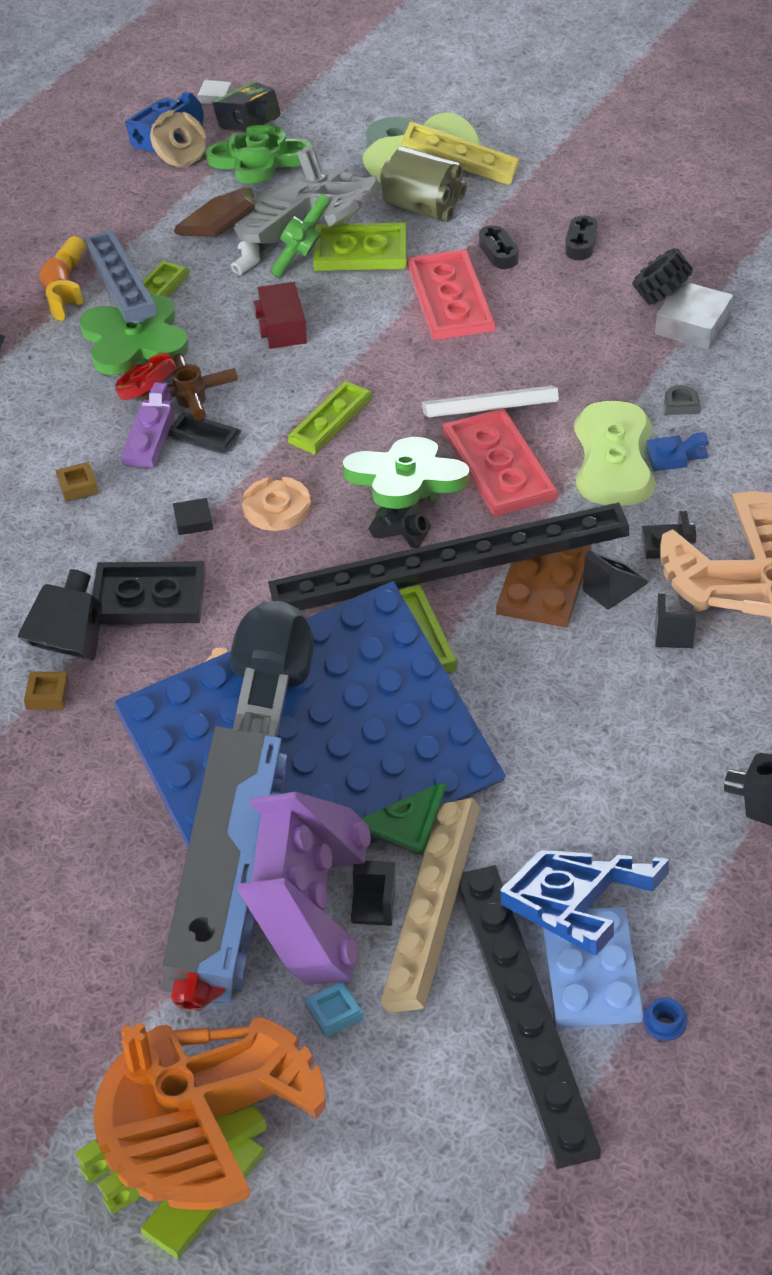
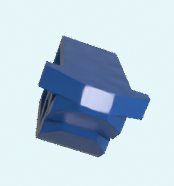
M186 91L180 97H177V100L164 98L152 103L125 120L131 146L156 153L150 138L151 127L162 113L169 110H176L175 112L179 113L186 112L199 121L202 126L204 117L202 104L192 93ZM173 133L176 141L182 138L180 134Z

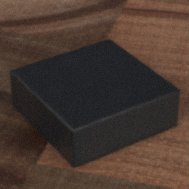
M207 498L173 503L178 535L213 530Z

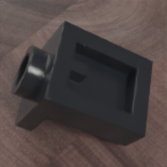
M679 510L678 524L642 526V540L646 559L660 558L662 535L670 530L676 531L690 544L696 543V526L694 522L689 523L687 510Z

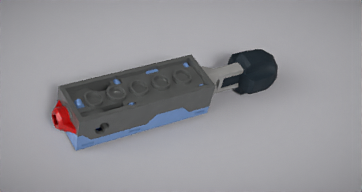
M282 601L262 602L250 610L240 621L233 639L229 664L237 676L244 678L233 729L215 726L162 964L163 992L171 993L170 998L173 1003L183 1009L203 1010L213 1001L231 1003L233 991H242L247 953L241 951H250L255 917L237 888L239 883L252 882L261 814L249 804L250 798L282 794L287 754L280 753L281 738H278L277 735L287 686L297 687L305 682L309 675L314 650V634L308 621L298 608Z

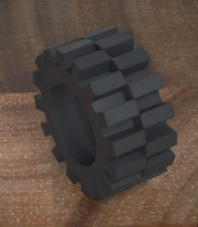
M672 248L665 251L663 255L657 256L656 260L649 262L648 266L635 276L632 285L648 305L656 304L658 300H664L665 296H670L675 289H679L682 286L681 284L689 279L688 276L692 275L693 268L678 248Z

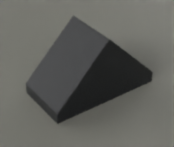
M588 550L585 555L583 591L607 610L648 583L645 578L621 561Z

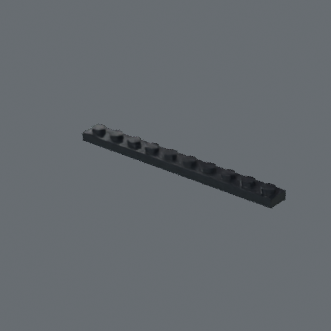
M618 502L268 581L272 602L282 601L301 611L350 600L394 581L399 589L630 536L629 524Z

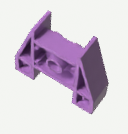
M299 792L250 798L249 804L261 814L252 882L239 883L238 892L286 969L303 983L322 984L352 981L353 967L358 959L356 940L323 911L328 903L326 890L328 869L365 863L366 847L369 846L371 839L369 826L349 807Z

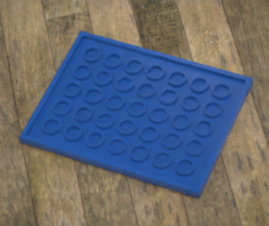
M394 581L306 618L314 634V650L309 675L301 685L297 687L287 686L277 735L278 738H281L280 753L287 754L282 794L299 792L349 807L362 818L441 782L447 784L440 806L443 803L464 800L504 781L506 777L504 771ZM231 651L115 700L114 707L187 848L189 847L215 726L233 729L244 678L237 676L231 669L229 664ZM371 836L370 844L380 839Z

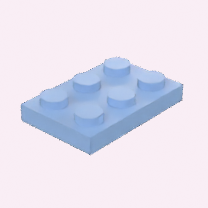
M625 907L587 909L585 914L614 921V936L597 956L584 951L542 927L556 1028L642 1022L643 1010Z

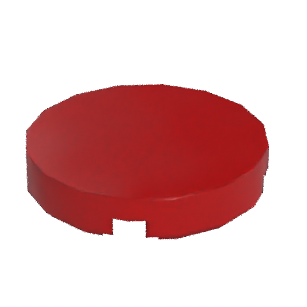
M160 353L151 356L148 359V364L144 366L141 364L135 365L117 380L116 387L114 388L120 399L129 400L151 390L155 382L161 383L176 367L170 355Z

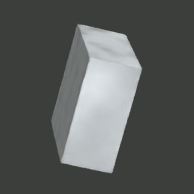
M683 282L682 286L673 291V294L667 298L658 311L655 334L709 350L731 316L733 295Z

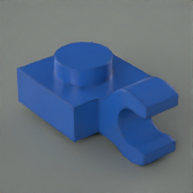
M704 432L694 433L684 442H682L680 435L646 440V449L653 471L687 468V460L708 458L705 446L709 445V440Z

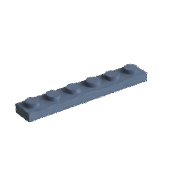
M111 230L84 237V242L87 245L86 250L125 322L140 323L146 321L149 317L157 315L152 297L114 232Z

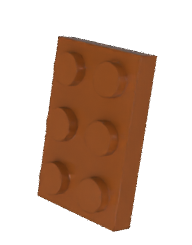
M592 545L511 563L496 605V614L568 628L584 576L585 555L588 550H591Z

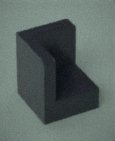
M658 592L655 616V647L693 648L696 615L693 613L666 612V593Z
M365 860L364 864H353L351 922L353 924L392 926L396 891L395 862Z

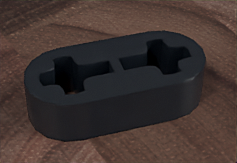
M580 215L571 220L565 242V254L570 259L585 260L591 257L597 237V221L595 218Z
M488 225L480 230L479 246L492 265L499 269H510L518 264V246L503 227Z

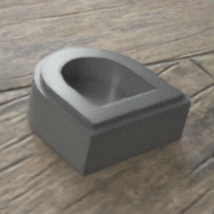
M677 385L665 392L664 406L666 415L699 414L700 403L698 394L691 387Z

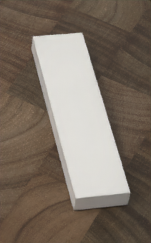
M543 386L422 402L423 414L430 418L557 402L559 395L558 388Z

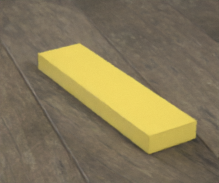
M410 121L401 141V146L463 164V170L503 184L511 185L520 162L519 158Z

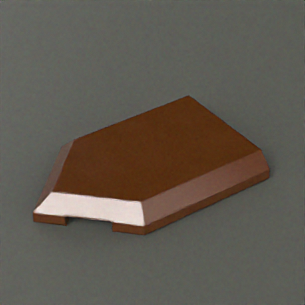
M244 187L212 198L178 223L174 229L175 234L182 236H219L255 208L252 188Z

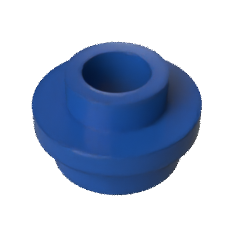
M658 998L645 1009L643 1016L644 1027L656 1039L663 1041L675 1040L682 1036L687 1028V1014L681 1004L672 998ZM660 1018H668L673 1023L665 1024L658 1020Z

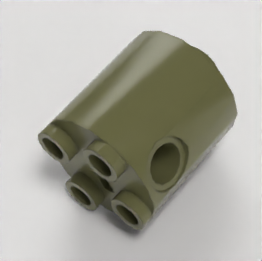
M405 146L399 147L391 159L385 162L381 170L382 194L387 204L445 222H449L453 217L457 200L463 199L467 190V183L462 181L463 164Z

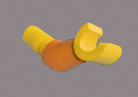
M76 236L69 237L57 254L45 261L39 274V281L46 290L51 315L60 321H64L66 316L64 305L68 303H74L77 306L84 304L80 286L75 282L69 281L72 269L79 263L80 256L87 248L86 243Z

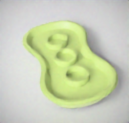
M439 113L422 124L423 126L482 146L481 140L474 128L457 114ZM404 135L381 138L371 144L363 153L362 160L365 168L371 176H376L379 183H381L380 175L383 165L391 159L394 152L401 146Z
M603 401L587 406L578 415L574 423L575 433L583 445L585 455L584 462L576 476V487L579 493L587 500L603 505L619 502L621 506L644 502L651 497L656 488V479L648 467L644 456L646 440H649L652 433L651 421L639 406L628 402Z

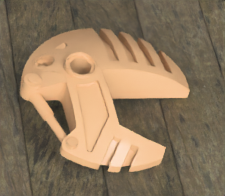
M751 491L732 494V502L738 514L753 560H710L676 531L670 530L662 535L660 562L661 565H664V575L667 580H672L673 589L683 599L693 605L694 611L701 612L707 610L710 606L740 610L742 613L767 616L771 619L772 625L771 493Z

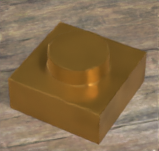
M89 462L55 470L65 502L99 493Z
M30 671L24 696L26 710H64L69 687L68 672Z

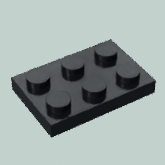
M97 562L92 595L102 603L100 624L200 623L206 574L205 562Z

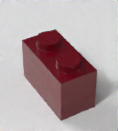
M295 281L257 287L259 300H253L255 318L259 319L261 339L267 338L269 349L307 344L306 321Z

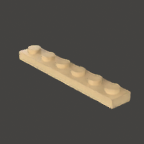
M473 798L443 803L437 811L380 1004L387 1012L395 1013L425 1009L480 812V807Z

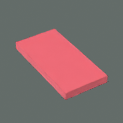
M467 249L407 258V267L433 340L495 331L494 319Z
M505 408L442 424L445 437L459 460L469 467V477L493 517L558 499L557 489Z

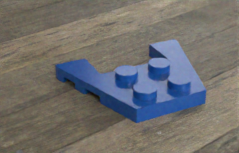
M540 850L500 890L501 905L584 951L597 956L614 936V921L585 914L587 909L612 882L653 892L669 874V859L653 857V865L632 863V856L617 855L611 862L592 861V854Z

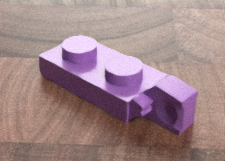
M155 382L149 393V400L144 399L142 405H140L120 457L123 465L156 467L174 419L171 401L172 393H170L167 383Z

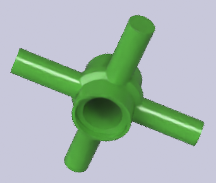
M320 194L305 219L302 221L294 216L283 231L280 240L285 242L287 246L270 270L279 279L297 252L306 257L316 244L321 233L315 230L314 226L331 202L330 199Z

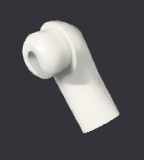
M246 241L239 243L238 250L241 249L242 257L231 263V269L234 273L241 276L260 262L258 243Z

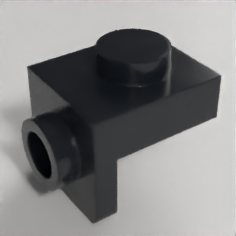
M416 503L412 506L398 509L381 506L377 510L376 516L368 530L374 538L378 539L403 535L411 548H418L429 532L431 525Z

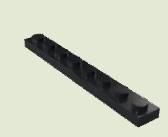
M493 865L463 872L458 889L556 1169L600 1159V1146L514 913L509 908L501 905L500 890L504 886L497 867Z

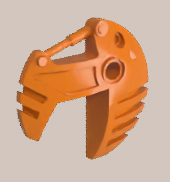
M262 1017L253 1019L250 1022V1026L211 1030L208 1027L173 1031L171 1026L159 1025L146 1032V1028L142 1023L138 1022L133 1028L126 1024L120 1030L123 1051L107 1070L97 1092L94 1106V1127L101 1153H107L104 1154L106 1164L112 1172H118L119 1180L125 1186L137 1188L140 1196L153 1202L167 1200L169 1207L180 1209L209 1210L224 1208L250 1198V1188L215 1118L234 1113L275 1095L302 1109L317 1120L326 1107L324 1082L318 1064L310 1070L313 1064V1056L310 1050L304 1045L299 1051L298 1038L292 1032ZM244 1038L190 1057L185 1055L181 1047L184 1045L207 1044L215 1040Z

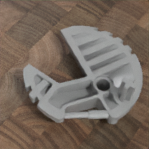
M304 147L303 150L297 152L305 176L284 183L254 200L255 208L233 224L236 236L246 242L280 243L282 242L280 237L292 218L296 216L303 221L320 194L330 199L331 202L316 224H328L329 227L339 225L357 213L373 195L379 193L376 176H370L366 179L359 177L357 174L348 172L346 167L322 171L314 147Z

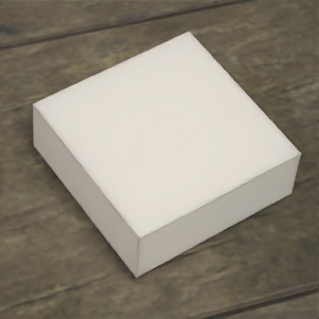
M204 80L198 93V100L202 104H212V101L232 92L231 82Z

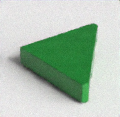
M438 783L362 817L361 819L369 826L370 836L414 854H423L447 784Z

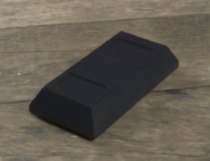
M182 412L171 425L168 436L225 454L240 435L241 429L205 418L195 420L192 414Z

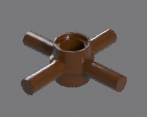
M178 353L172 358L176 367L171 373L172 383L167 387L170 393H172V397H176V401L180 406L190 408L195 420H202L206 416L203 403L206 400L205 390L238 381L235 368L202 376L198 366L187 364L184 355ZM151 390L140 395L141 402L144 399L149 400Z

